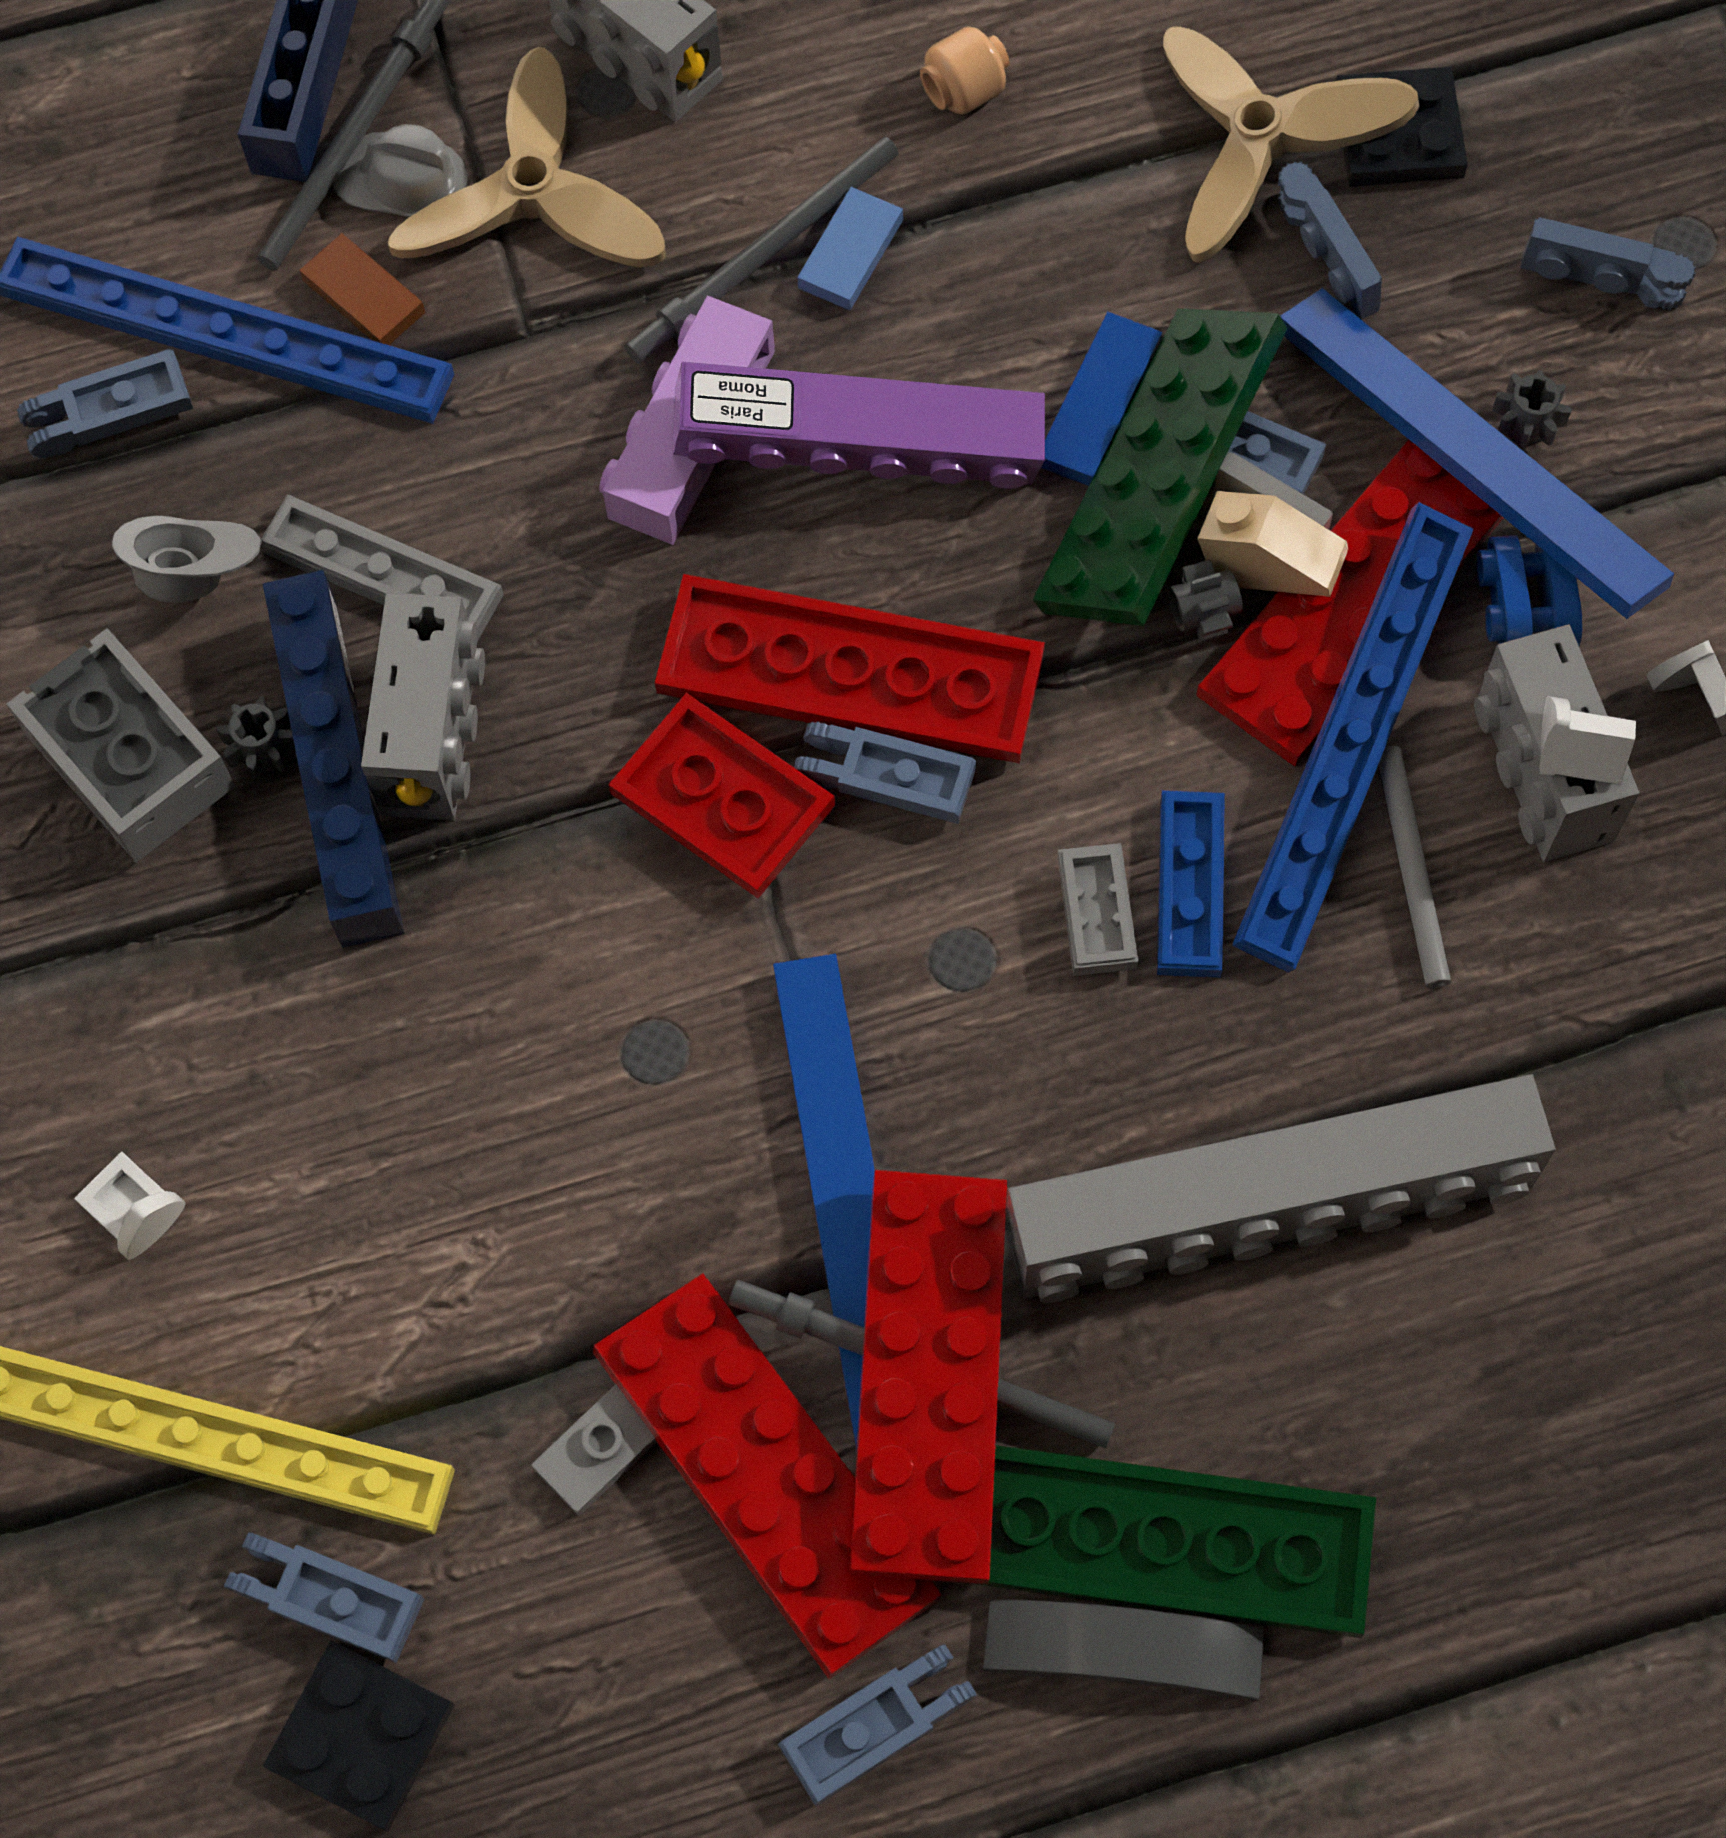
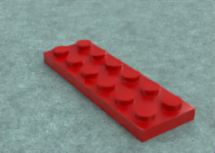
M1408 440L1331 530V532L1346 540L1349 548L1331 596L1278 592L1198 685L1196 696L1296 767L1317 740L1411 509L1420 502L1473 528L1455 576L1504 517L1413 442Z
M683 574L655 679V689L657 694L682 698L688 693L703 703L807 723H825L853 731L855 727L931 747L1020 764L1044 656L1045 642Z
M875 1170L849 1574L987 1584L989 1581L1007 1180Z
M704 1273L594 1345V1356L625 1395L662 1450L829 1680L939 1601L942 1594L932 1580L849 1574L855 1477Z

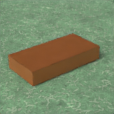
M343 233L299 270L303 282L372 341L390 345L426 313L423 302Z

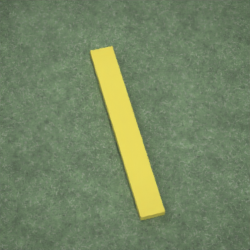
M0 1346V1419L425 1533L433 1535L436 1533L455 1472L452 1465Z

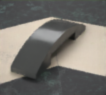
M990 1600L983 1671L1052 1678V1675L1099 1679L1189 1689L1191 1694L1258 1701L1264 1629L1201 1617L1133 1608L1050 1601Z

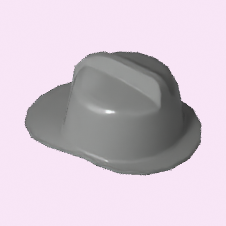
M405 124L393 127L387 132H375L364 135L334 181L333 186L336 194L348 205L367 211L409 218L431 203L467 187L468 173L461 157L451 147L444 145V142L433 131L420 125Z
M166 516L141 517L127 522L114 533L112 548L117 558L131 568L132 577L138 589L150 598L171 603L188 602L208 596L217 588L222 574L236 571L250 563L260 552L261 539L257 533L243 524L225 521L186 520Z

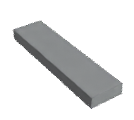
M288 494L261 538L260 549L262 553L308 573L324 570L329 582L384 605L386 593L461 597L468 621H475L477 624V641L504 595L502 586Z

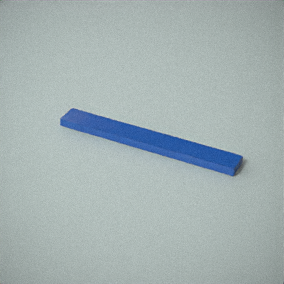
M18 236L0 270V296L432 424L455 375L451 363Z
M1323 288L1280 315L1288 328L1284 335L1285 338L1623 617L1628 619L1670 588L1674 573Z
M1420 502L1411 509L1233 941V947L1288 973L1296 969L1465 552L1473 528Z
M835 953L774 963L773 969L833 1316L864 1327L872 1188L875 1167L837 955ZM838 1346L857 1453L862 1355Z

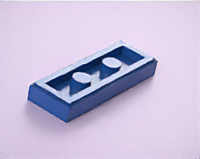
M1107 311L1045 439V461L1041 468L1087 486L1090 485L1161 343V331Z
M1165 790L1161 792L1157 975L1221 978L1223 959L1225 793Z

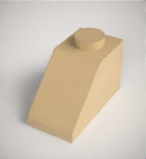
M1217 491L1198 536L1205 560H1211L1214 573L1229 569L1234 575L1239 588L1329 597L1349 549L1346 540L1273 495Z

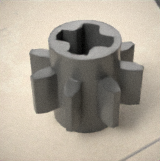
M1542 370L1522 379L1517 374H1512L1506 389L1507 392L1497 393L1492 411L1504 415L1498 431L1503 435L1508 434L1514 441L1519 442L1521 449H1525L1528 444H1534L1541 440L1548 446L1552 445L1557 433V427H1565L1567 425L1572 410L1567 405L1560 404L1566 390L1565 384L1556 385L1550 378L1544 376Z
M1210 559L1182 567V573H1178L1181 584L1168 588L1169 603L1178 628L1181 631L1196 628L1200 641L1227 634L1228 629L1233 627L1230 617L1242 613V599L1232 572L1227 569L1214 573Z
M261 696L257 699L256 704H247L242 707L233 704L231 706L233 715L229 725L217 727L222 743L228 745L223 755L230 768L237 767L244 762L253 779H258L261 772L270 771L275 768L281 772L286 770L283 761L287 750H295L292 732L288 730L291 725L286 707L277 710L273 714L268 708L264 697ZM260 735L263 739L257 741L254 737Z

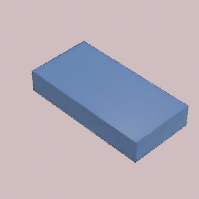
M850 187L798 275V288L851 311L901 225L903 209Z

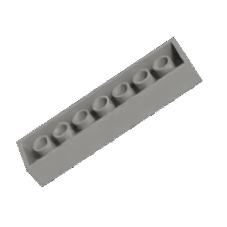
M1533 1074L1011 1187L1008 1188L1005 1225L1023 1299L1039 1296L1042 1303H1053L1079 1294L1078 1287L1104 1282L1105 1287L1108 1289L1127 1287L1144 1279L1143 1273L1167 1267L1170 1274H1186L1206 1267L1209 1264L1208 1258L1233 1253L1234 1259L1241 1261L1264 1256L1273 1251L1272 1244L1297 1239L1299 1246L1322 1244L1337 1237L1336 1230L1361 1225L1364 1232H1377L1401 1223L1400 1216L1422 1211L1426 1212L1427 1218L1445 1217L1465 1209V1202L1489 1197L1491 1204L1513 1202L1530 1193L1528 1188L1534 1186L1556 1148Z

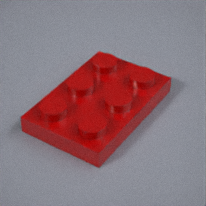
M688 693L680 699L608 784L611 795L757 899H759L835 806V796Z

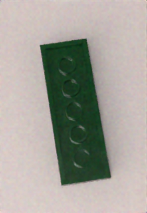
M1177 309L1032 599L1043 614L1144 626L1288 329L1278 313Z
M995 1445L990 1577L987 1584H968L1362 1638L1365 1633L1376 1497Z

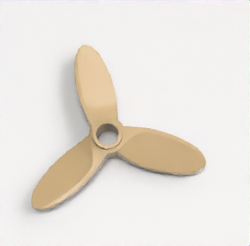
M1171 27L1167 29L1163 36V47L1171 69L1191 97L1230 133L1194 201L1185 236L1189 256L1194 262L1200 263L1211 258L1227 244L1248 215L1273 160L1279 158L1285 152L1330 151L1363 143L1388 134L1404 126L1416 114L1419 108L1417 92L1410 85L1396 79L1359 78L1317 83L1275 98L1271 95L1262 94L1245 70L1225 50L1204 35L1184 27Z
M542 47L530 50L521 59L512 80L506 112V128L511 157L505 162L503 168L478 183L431 203L397 226L388 241V247L392 256L417 258L459 246L503 224L518 219L540 218L569 243L596 256L623 265L639 268L654 266L664 260L666 253L664 237L659 226L638 206L597 180L559 169L567 138V98L560 65L553 54ZM533 182H534V183H538V184L533 185V186H525V185L530 184V183H533Z

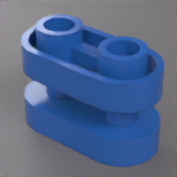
M1517 535L1489 537L1487 549L1478 550L1477 553L1478 582L1480 587L1489 586L1492 605L1486 606L1485 611L1488 641H1498V644L1532 635L1533 632H1543L1570 624L1578 646H1580L1582 638V609L1577 578L1536 544L1535 552L1522 553ZM1526 577H1537L1541 607L1531 608Z

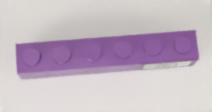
M682 361L675 386L673 455L688 456L690 460L703 464L718 463L724 459L749 461L751 465L763 469L779 468L785 464L810 466L813 471L824 474L839 473L845 469L870 471L872 475L884 479L899 478L905 474L930 476L932 480L944 484L959 483L965 479L990 481L993 486L998 488L1012 489L1025 484L1032 485L1045 461V393Z

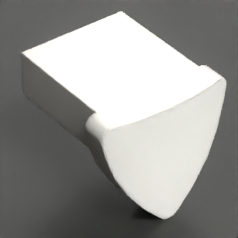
M1709 640L1667 659L1646 675L1654 692L1677 689L1698 682L1722 736L1726 735V677Z
M1547 696L1541 733L1540 774L1548 776L1558 774L1620 785L1635 742L1636 721L1571 711L1568 699Z
M122 1151L74 1198L117 1239L118 1251L128 1260L136 1258L153 1245L176 1221L186 1204L176 1193L164 1191Z

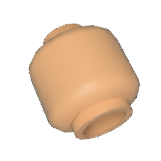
M964 27L928 49L925 54V67L920 70V77L927 95L938 109L944 110L948 108L952 113L964 115L994 99L1004 90L1006 85L1004 69L1009 67L1010 61L1004 45L996 36L992 35L988 38L977 28Z

